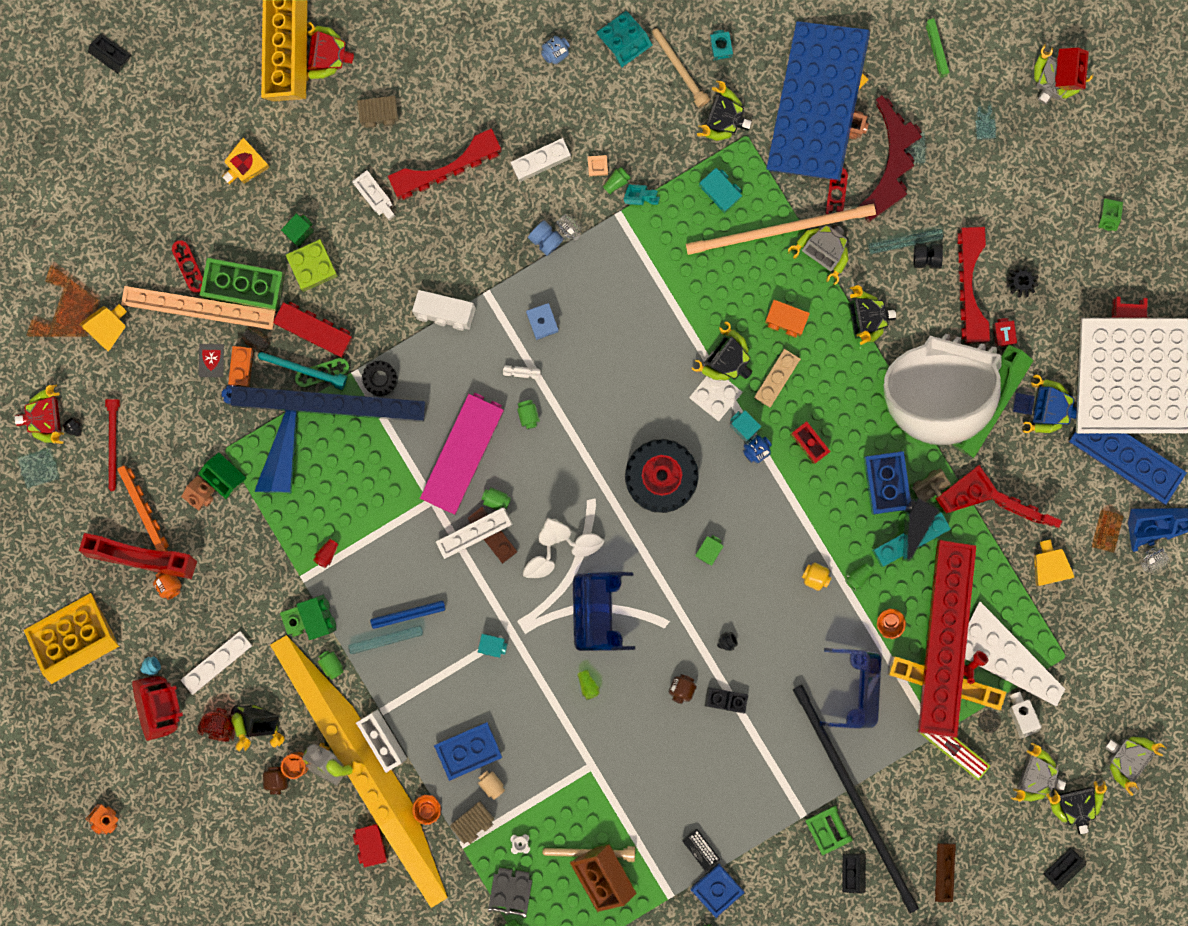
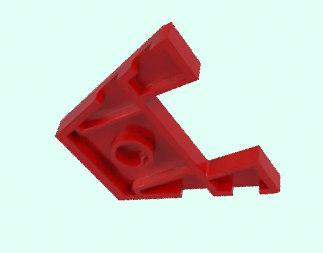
M992 490L989 496L999 507L1034 523L1046 524L1057 528L1061 526L1062 520L1048 514L1039 513V509L1035 506L1021 505V500L1017 498H1009V496Z

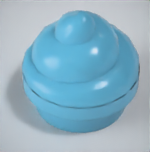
M147 657L142 662L140 670L144 674L153 676L161 669V665L156 657Z

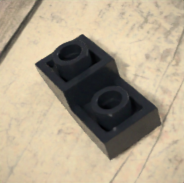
M708 687L705 706L745 714L748 694Z

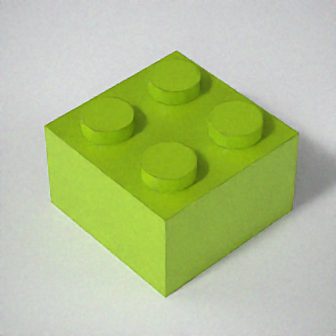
M321 239L286 254L287 260L303 292L338 277Z

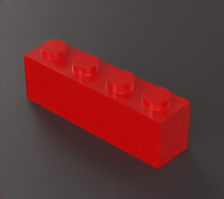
M290 301L288 304L283 302L273 321L275 325L343 359L353 340L352 336H350V331L342 327L338 330L332 327V322L326 319L320 321L316 319V314L308 310L304 313L298 310L300 306Z

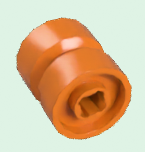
M293 752L282 760L281 771L284 776L289 779H297L308 772L309 769L302 760L303 752Z

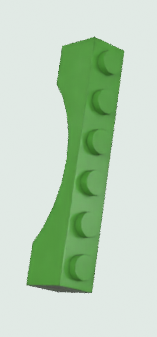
M1008 345L1001 356V367L998 371L1001 379V393L993 417L979 433L965 441L951 445L970 457L974 458L1033 363L1034 360L1022 350Z

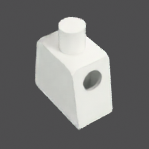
M1021 692L1010 695L1013 706L1009 710L1020 739L1038 733L1041 725L1030 700L1024 701ZM1019 710H1024L1026 715H1021Z

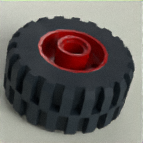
M655 439L642 444L632 453L626 466L625 483L629 494L640 507L651 512L667 513L679 509L691 499L697 488L699 475L695 458L686 447L678 444L676 441ZM663 471L666 473L667 479L660 481L657 479L656 474Z

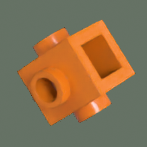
M97 804L85 820L92 825L90 828L95 833L107 835V833H112L117 827L116 822L119 819L115 816L117 813L113 809Z

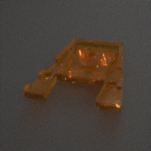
M50 265L45 282L64 288L52 324L47 325L32 319L26 336L88 337L89 333L79 324L97 311L100 301L57 268Z

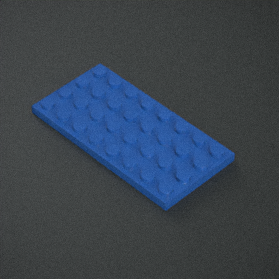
M796 22L767 170L840 181L870 36L869 30Z

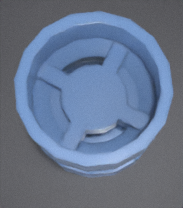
M545 220L528 236V239L534 245H540L539 249L546 256H549L564 240L557 231L552 232V227Z

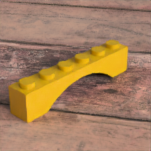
M893 656L887 675L923 686L925 666ZM963 679L962 699L1001 710L1006 695L1005 691L976 682L968 684L967 679Z

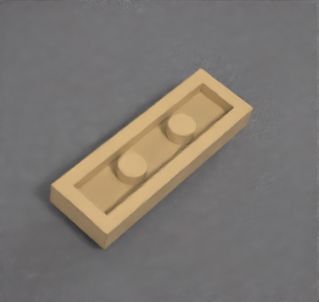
M784 349L754 399L770 408L799 363L800 358Z

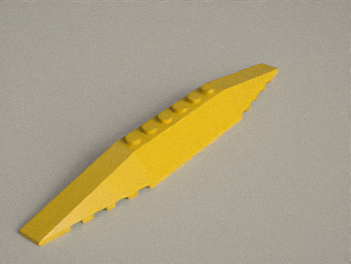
M287 635L271 644L270 646L337 759L344 766H351L352 761L364 764L361 774L352 772L348 777L429 906L432 908L448 898L422 826L413 817V803L392 769L388 772L384 771L356 724L361 718L354 707Z

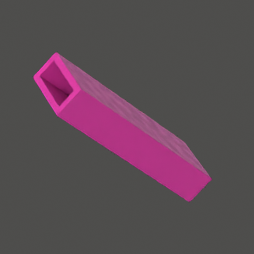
M477 393L473 395L468 394L420 497L421 500L454 515L457 514L504 413V410L501 409V404L494 401L488 403L484 401L485 397Z

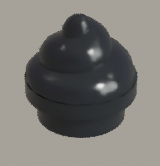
M75 416L68 419L62 425L66 434L75 435L76 437L81 436L82 422L76 419Z
M725 632L721 635L717 647L726 651H732L738 646V641L733 632Z

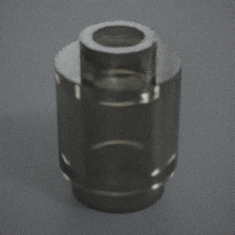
M248 327L241 337L244 344L258 353L266 352L271 345L269 342L270 337L256 328Z

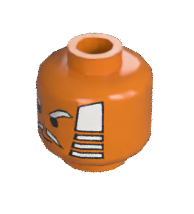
M163 573L155 575L156 579L153 582V586L161 598L169 600L180 593L182 584L177 576Z

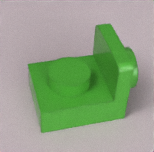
M1104 198L1101 219L1098 224L1099 228L1117 231L1121 222L1123 202Z

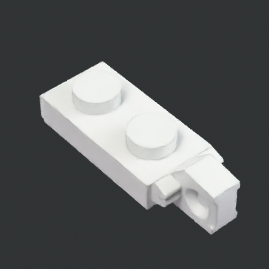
M367 170L352 181L378 215L383 213L389 221L395 217L394 213L390 210L392 206L390 199Z

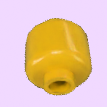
M816 562L811 565L808 564L802 575L804 584L816 591H820L823 586L827 588L831 581V577H829L830 570Z

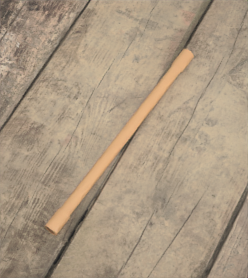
M874 204L856 207L855 209L715 239L691 242L686 244L687 253L690 255L709 249L854 218L876 215Z

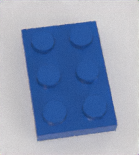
M488 722L434 745L449 781L503 758Z

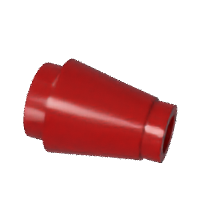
M329 539L314 554L313 561L326 569L328 565L330 566L339 544Z

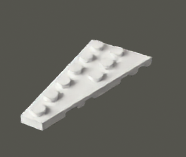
M979 601L969 620L965 659L972 662L974 660L973 655L977 651L984 652L989 661L986 665L979 667L1057 706L1065 688Z

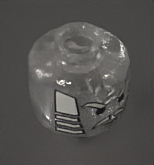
M566 213L555 223L557 225L555 230L566 242L571 239L575 242L583 235L581 230L584 225L574 214L568 215Z
M1154 547L1142 554L1143 561L1140 562V565L1145 573L1149 571L1150 574L1157 575L1168 568L1170 559L1163 548Z

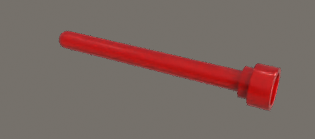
M105 399V407L109 411L108 488L110 491H115L116 411L120 407V399Z

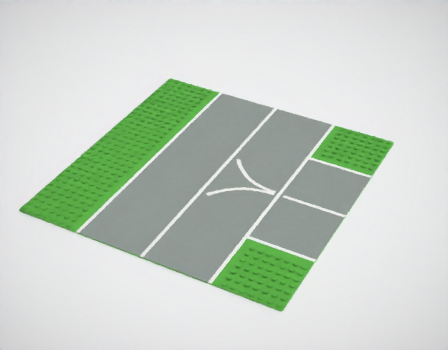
M744 136L656 189L658 191L656 197H660L658 205L650 204L647 201H644L643 205H629L554 250L549 256H544L471 300L470 302L475 305L476 311L470 330L464 329L461 331L454 329L451 325L440 326L433 323L346 375L347 381L343 390L336 389L335 386L330 385L318 392L425 401L424 422L297 412L292 493L255 492L256 485L285 413L225 449L233 466L246 477L244 481L245 486L312 598L324 594L328 600L331 616L336 622V631L333 633L430 795L434 796L440 803L441 813L449 827L479 801L495 818L492 821L494 825L486 832L483 829L478 832V838L471 844L468 842L463 844L454 833L490 895L494 873L498 874L499 867L513 869L512 876L514 877L516 870L530 872L529 879H532L526 918L515 914L505 915V913L501 912L506 922L515 919L520 926H626L698 882L718 863L723 867L846 792L811 722L792 690L803 684L810 702L854 786L928 742L929 740L917 731L923 686L887 675L893 656L925 666L937 541L939 540L976 546L969 620L980 601L1045 669L1050 668L1065 658L1063 650L974 505L946 514L936 500V495L933 496L926 503L939 509L938 513L942 512L951 529L918 547L911 561H904L902 556L884 567L880 566L872 550L904 533L907 512L903 510L871 514L863 458L904 451L911 501L918 499L912 489L913 484L918 480L923 481L934 469L939 470L941 468L951 485L958 481L937 445L913 438L903 431L892 418L884 397V378L889 366L874 342L860 345L861 337L854 338L848 304L850 302L839 284L833 285L835 282L833 276L826 282L827 276L832 274L831 271L802 252L803 248L800 249L799 256L795 259L793 257L797 254L796 250L793 249L788 254V249L798 244L797 241L806 230L788 232L688 255L687 243L705 241L799 221L747 136ZM715 168L719 171L722 169L729 177L727 180L732 185L735 183L742 191L740 193L742 198L725 214L699 187V183ZM773 300L810 313L801 336L797 335L794 338L786 335L785 330L779 329L775 331L768 328V324L765 321ZM549 303L559 332L536 340L526 311ZM724 322H729L731 330L734 329L746 340L749 349L748 355L751 358L747 366L752 369V374L747 379L739 375L735 380L732 378L728 380L743 393L718 422L689 398L706 377L701 371L695 372L691 367L694 369L700 368V363L695 362V360L702 362L704 367L707 366L704 362L724 336L720 332L719 327L727 330L728 326ZM786 349L799 357L800 361L769 408L754 399L783 350ZM381 360L387 362L396 371L397 384L394 390L390 391L387 395H373L363 385V370L373 361ZM509 365L512 367H528L530 369L538 368L541 370L540 379L514 377V375L504 376L503 367ZM377 371L373 374L372 381L375 385L381 386L386 383L387 375L383 371ZM477 393L485 397L484 401L488 403L494 401L501 404V409L504 410V413L457 514L454 515L421 500L420 497L468 394L473 395ZM532 400L533 404L536 405L540 419L537 427L531 429L521 426L517 412L518 403ZM738 411L741 413L746 411L761 426L752 437L755 435H759L762 438L766 437L772 444L769 447L771 454L758 464L755 462L751 463L742 452L746 442L730 427L732 424L730 420ZM806 421L831 451L816 464L811 462L790 435ZM655 439L676 441L678 444L686 447L695 458L694 460L698 466L699 479L693 496L684 506L667 513H655L640 507L632 499L625 483V470L632 453L642 444ZM663 471L656 474L657 479L660 481L667 479V475ZM948 486L947 488H945L944 490H942L940 493L944 492V491H945L946 489H948L950 486ZM492 487L508 494L507 496L511 500L506 511L513 525L501 531L518 552L502 564L487 543L481 540L444 559L436 541L470 525L471 523L467 518L481 507L488 514L497 511L483 505L484 500H481L485 489L489 490ZM547 518L557 519L569 527L571 531L569 539L572 542H575L579 536L586 533H594L604 539V543L598 551L585 557L573 555L571 552L573 546L566 540L551 545L550 558L555 564L554 570L542 578L523 577V570L529 561L537 556L545 558L547 556V546L539 542V534ZM713 535L722 540L720 544L723 545V548L713 565L710 566L695 557L705 538L707 536L711 538ZM329 539H332L339 545L330 566L328 565L325 569L313 561L314 554ZM814 562L830 570L829 577H831V581L827 588L823 586L820 591L806 586L802 578L807 565H811ZM867 563L874 572L871 573L861 589L857 591L852 590L845 582L847 575ZM438 601H444L446 610L376 629H373L370 623L371 619ZM889 608L899 610L906 619L905 631L900 637L895 639L883 637L877 628L878 616L882 611ZM725 632H733L737 638L738 646L732 651H726L717 647L721 635ZM486 634L505 639L504 643H507L505 655L501 654V658L477 653L481 635ZM965 659L964 666H967L970 663V661ZM979 666L974 669L976 683L1005 691L1006 694L1018 687ZM680 674L693 678L697 686L690 702H683V704L672 701L673 697L668 692L674 677L680 676ZM708 687L748 694L745 714L706 707L705 700ZM961 698L959 722L986 706ZM488 722L503 758L449 781L434 745ZM485 771L489 773L493 771L504 784L505 791L495 800L492 797H488L478 784L480 781L478 777ZM695 829L699 830L720 858L706 872L682 842V839ZM527 834L529 836L528 846L530 851L526 854L524 852L513 854L511 852V836ZM609 844L612 850H623L627 846H635V862H627L623 858L617 859L637 894L625 906L597 912L570 864L572 860L578 857L545 856L542 853L544 848L594 849ZM510 908V910H515V911H521V912H523V910H516V909Z

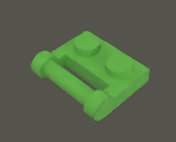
M836 805L805 820L822 856L853 840L851 835H848L837 813L838 808ZM829 815L842 838L836 841L825 818Z

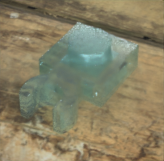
M991 106L987 107V114L981 112V107L977 108V115L980 117V120L975 121L976 140L996 139L995 119H989L992 113Z

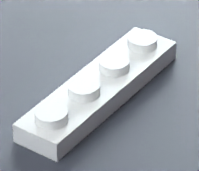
M505 507L436 541V544L443 558L446 559L513 525Z
M239 631L183 677L181 682L194 695L253 645Z

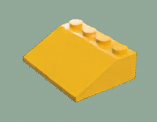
M92 593L24 629L41 673L51 684L119 647Z

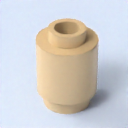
M485 771L478 777L480 779L478 782L479 786L493 800L505 791L504 784L493 771L490 773Z

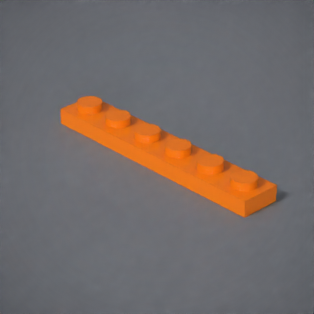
M127 466L118 468L117 470L156 550L168 551L169 544L166 538L161 537L159 530H161L160 525L156 519H152L150 515L152 509L149 503H144L142 498L144 495L140 485L136 486L133 480L136 478L131 468L128 469Z

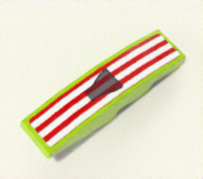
M920 733L978 781L990 768L986 761L957 738Z

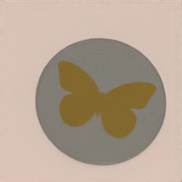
M985 710L979 715L978 725L984 732L992 733L1000 727L1001 718L996 711Z

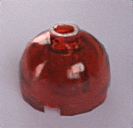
M216 708V711L205 713L200 718L196 730L201 736L206 733L209 735V739L229 742L230 739L234 741L236 734L232 723V716L227 714V710L222 708Z

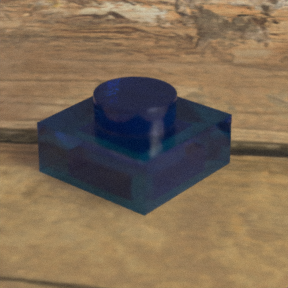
M1015 393L1012 412L1032 415L1035 396Z

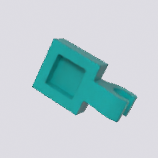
M629 184L624 196L625 204L643 205L644 201H647L650 204L658 205L660 197H656L657 190H648L645 185Z

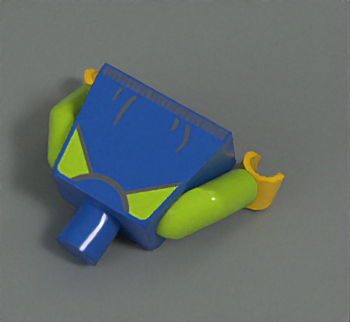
M1034 375L1033 378H1037L1040 381L1038 384L1031 382L1032 387H1039L1033 423L1036 424L1032 425L1030 422H1024L1023 424H1029L1031 429L1023 432L1052 433L1061 429L1063 424H1069L1071 418L1076 419L1077 408L1073 407L1074 398L1069 396L1064 386L1059 382L1048 379L1042 380L1041 376Z

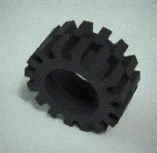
M381 360L373 361L363 370V385L373 395L383 396L394 390L397 384V375L395 369L389 363ZM377 371H383L387 375L386 383L381 386L375 385L372 381V376Z

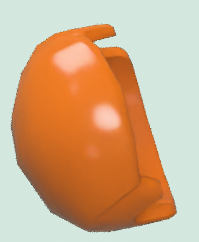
M889 608L882 611L878 616L877 628L883 637L895 639L900 637L905 631L906 619L899 610Z
M422 795L413 803V817L420 824L430 825L436 822L441 815V805L434 796Z

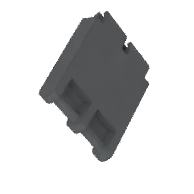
M499 867L498 874L494 873L488 912L497 911L503 912L505 915L515 914L526 918L532 879H529L530 872L516 870L514 877L512 876L513 869ZM493 905L498 907H506V909L493 907ZM510 908L516 909V910H523V912H521V911H515V910H510Z

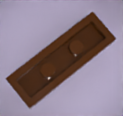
M481 507L467 519L472 524L489 514ZM502 531L483 539L502 564L518 552Z
M938 843L935 902H953L956 844Z

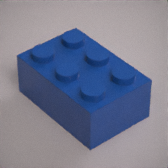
M904 451L864 457L871 514L905 510L911 498Z

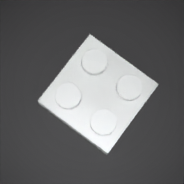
M706 376L689 398L719 422L743 392L728 380H713Z

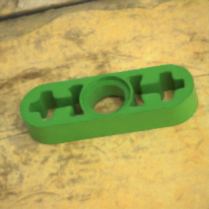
M338 358L309 368L315 370L326 368L328 374H331L328 365L332 364V368H335L341 362L342 365H346L343 368V372L339 370L333 372L337 375H346L350 367L345 359ZM297 372L295 375L296 383L303 388L325 382L318 378L313 382V378H309L307 383L304 384L302 381L299 382L303 373Z

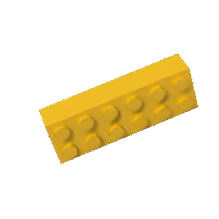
M263 0L261 98L273 102L306 99L307 0Z

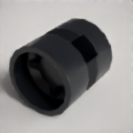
M915 243L913 253L914 268H925L926 266H929L930 269L942 268V244H931L927 247L926 244Z

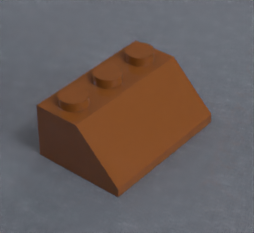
M609 844L596 847L570 862L597 912L625 906L637 894Z

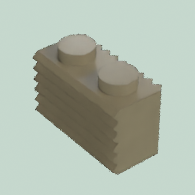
M395 96L357 101L361 126L365 125V128H374L379 123H384V126L394 125L395 121H399Z
M479 801L454 821L450 828L463 844L466 842L471 844L478 838V832L482 829L486 832L494 825L492 821L495 818Z

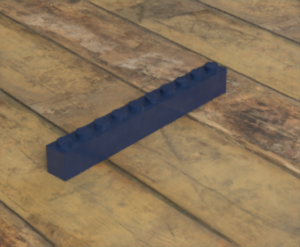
M232 386L230 405L238 408L424 422L426 403L425 401Z

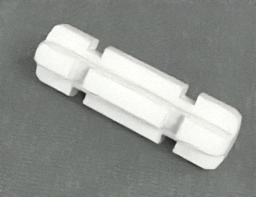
M509 365L503 367L504 376L514 375V377L540 379L541 370L538 368L530 369L528 367H512Z

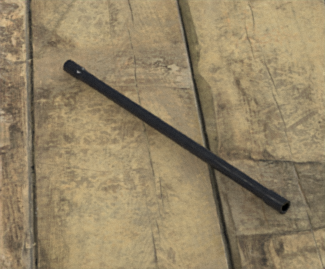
M803 684L795 687L792 690L803 707L895 883L909 914L919 909V906L895 865L811 704Z

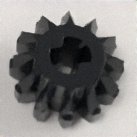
M1026 265L1023 267V270H1021L1020 266L1016 267V272L1010 270L1011 276L1006 277L1007 281L1012 282L1007 284L1006 287L1014 288L1011 290V294L1018 291V298L1021 297L1022 292L1025 298L1029 296V292L1035 293L1033 287H1038L1039 285L1037 282H1033V280L1038 279V275L1032 277L1031 274L1034 273V269L1027 272L1028 266ZM1018 278H1019V279L1025 278L1026 281H1025L1024 283H1027V284H1026V285H1025V284L1020 285V284L1018 283V282H1020V280H1018Z

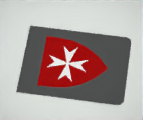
M199 344V377H223L224 344Z

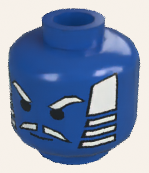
M755 435L744 444L742 452L751 463L755 462L758 464L771 454L769 447L772 444L766 437L762 438L759 435Z

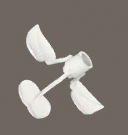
M547 518L539 534V542L547 546L546 558L537 556L529 561L523 570V577L542 578L554 570L555 564L550 558L551 545L566 540L573 546L571 550L573 555L585 557L598 551L603 545L604 539L597 534L586 533L579 536L575 542H572L569 539L571 535L569 527L557 519Z

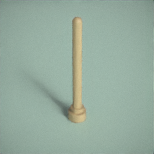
M653 29L652 34L694 94L693 98L695 99L694 103L700 108L711 100L708 94L699 90L659 29Z
M627 846L623 850H613L617 858H623L627 862H635V846ZM544 848L542 853L545 856L579 857L592 849Z

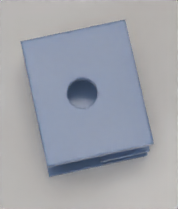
M549 303L526 311L536 340L559 332Z

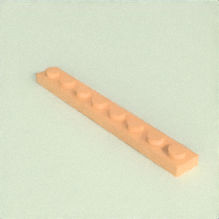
M124 286L121 303L122 306L273 330V321L276 315L274 310Z

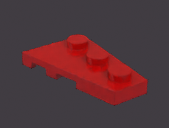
M978 465L942 492L941 496L936 497V500L947 514L991 500L992 498L989 496L992 490L997 491V489L980 465Z

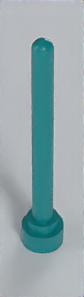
M264 352L258 353V358L330 382L339 390H343L345 387L346 375L335 374L334 376Z

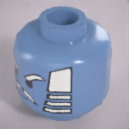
M553 36L542 44L541 54L547 63L558 64L568 57L570 45L565 38L560 39L558 36Z

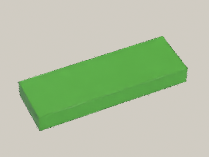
M929 19L925 26L939 76L943 78L948 76L949 69L935 19Z

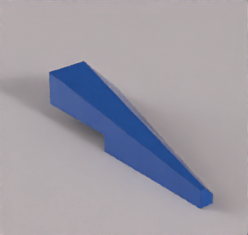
M285 411L255 492L292 493L297 412Z
M1188 508L1131 509L1128 526L1132 551H1138L1139 546L1147 543L1149 546L1155 545L1154 541L1166 537L1168 540L1187 533Z

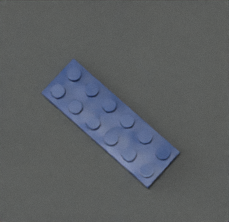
M1075 431L1068 441L1164 505L1168 503L1187 472L1127 433H1077Z

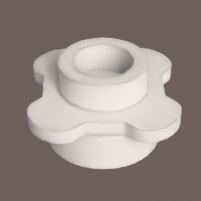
M527 834L511 836V852L513 854L518 852L526 854L530 851L528 846L529 836Z

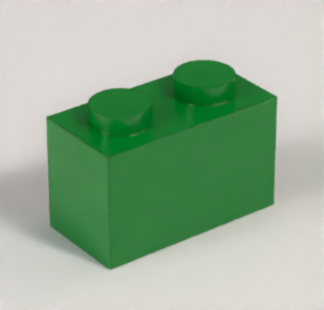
M297 213L281 229L283 234L298 248L314 232L311 227L313 225L311 221L303 214L300 217Z
M219 452L208 460L198 473L225 499L235 493L246 480V477Z
M324 594L296 604L309 640L336 631V622L331 616L329 602Z

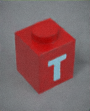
M1009 318L997 319V323L993 324L995 346L1003 347L1017 344L1014 321H1009Z

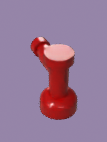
M977 651L973 655L974 660L967 666H964V676L967 677L968 684L975 682L974 669L978 666L986 665L989 661L986 654L982 651Z

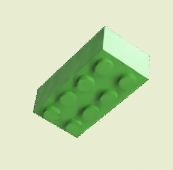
M207 258L200 296L206 299L278 312L285 274L281 271Z

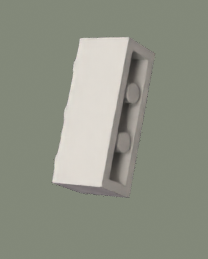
M562 138L512 161L511 166L520 183L571 159V155Z
M418 290L412 312L417 320L423 322L431 320L435 321L434 323L437 325L445 326L447 324L453 326L454 329L463 331L464 329L470 330L476 307L472 302Z
M378 709L356 722L385 772L407 760L406 755Z

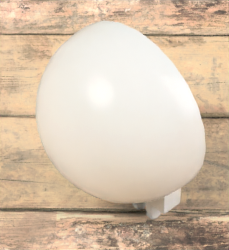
M945 334L942 339L929 336L924 345L911 349L899 356L886 372L884 378V397L892 418L907 434L929 444L950 445L973 437L991 420L1000 400L1001 379L998 371L1001 367V355L996 354L997 348L992 346L989 351H985L986 346L980 343L978 348L961 344L960 337H956L952 342L950 341L949 334Z

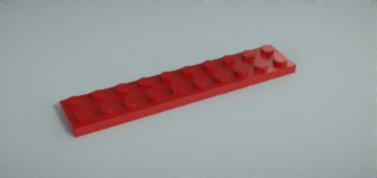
M942 540L937 541L918 733L956 738L958 735L976 556L975 545Z

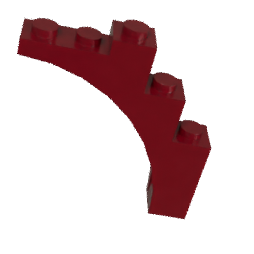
M883 95L878 97L874 103L880 111L887 129L889 142L888 161L879 185L858 206L874 204L876 215L864 217L868 223L907 196L906 186L902 181L898 182L897 179L915 166L913 164L915 162L909 152L905 153V150L922 138L920 135L922 131L918 125H913L910 121L904 126L903 123L905 121L902 116L893 111V104L888 98H884Z

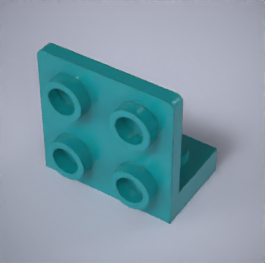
M627 11L597 31L598 37L612 51L621 67H624L653 46L647 33Z

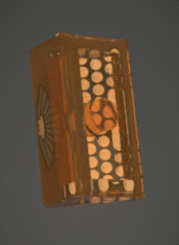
M1101 510L1092 547L1114 553L1124 516Z

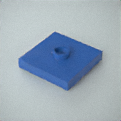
M719 863L690 888L715 918L745 893Z

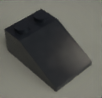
M919 498L910 501L905 508L907 514L904 525L903 560L906 562L911 561L939 509Z

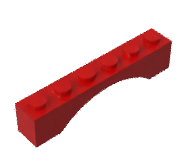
M491 128L474 136L466 151L447 166L429 171H415L404 168L387 177L397 198L406 200L413 196V192L418 190L420 192L426 191L430 188L431 184L435 182L441 184L447 181V177L452 174L458 176L465 172V168L470 166L475 168L482 164L481 161L487 158L493 160L499 157V153L502 150Z
M985 227L961 228L960 233H957V244H960L961 252L957 254L958 263H961L958 280L962 282V290H959V300L963 301V309H960V320H964V328H961V339H964L965 344L990 342L989 322L979 310L972 288L975 263L986 246Z
M84 533L79 547V552L87 558L192 579L197 560L189 554L139 548Z

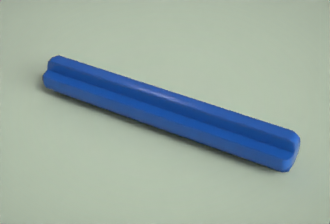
M438 601L373 618L370 620L372 628L376 629L446 610L444 601Z

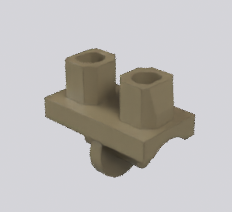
M940 468L939 470L934 469L923 481L918 480L915 482L912 489L919 499L926 502L935 495L936 497L941 496L940 492L951 484Z

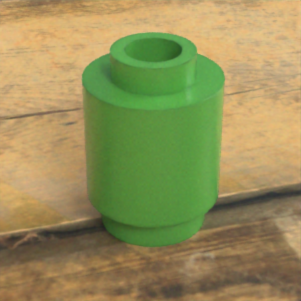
M527 400L518 403L517 412L521 426H526V429L537 427L540 419L533 401Z
M490 487L489 490L485 489L481 500H484L483 505L492 509L499 510L505 507L507 510L511 498L507 496L508 494Z
M327 650L318 656L320 658L318 664L325 675L330 677L331 680L344 673L343 665L334 651L330 653Z

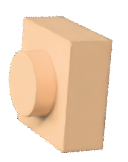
M607 155L588 157L589 177L608 175Z

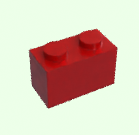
M1079 47L1059 49L1055 87L1063 90H1082L1086 88L1089 51Z
M807 421L790 434L813 464H816L831 452Z
M378 824L355 829L353 839L355 845H359L360 852L357 853L359 863H363L365 868L387 862L385 846Z

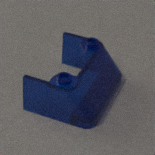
M633 572L581 573L574 576V645L578 651L635 650V646H622L623 638L620 632L612 631L611 592H617L620 589L621 576H633Z
M824 648V652L849 653L851 666L860 670L858 709H852L848 712L846 723L820 721V725L841 728H873L878 722L881 656L875 651Z

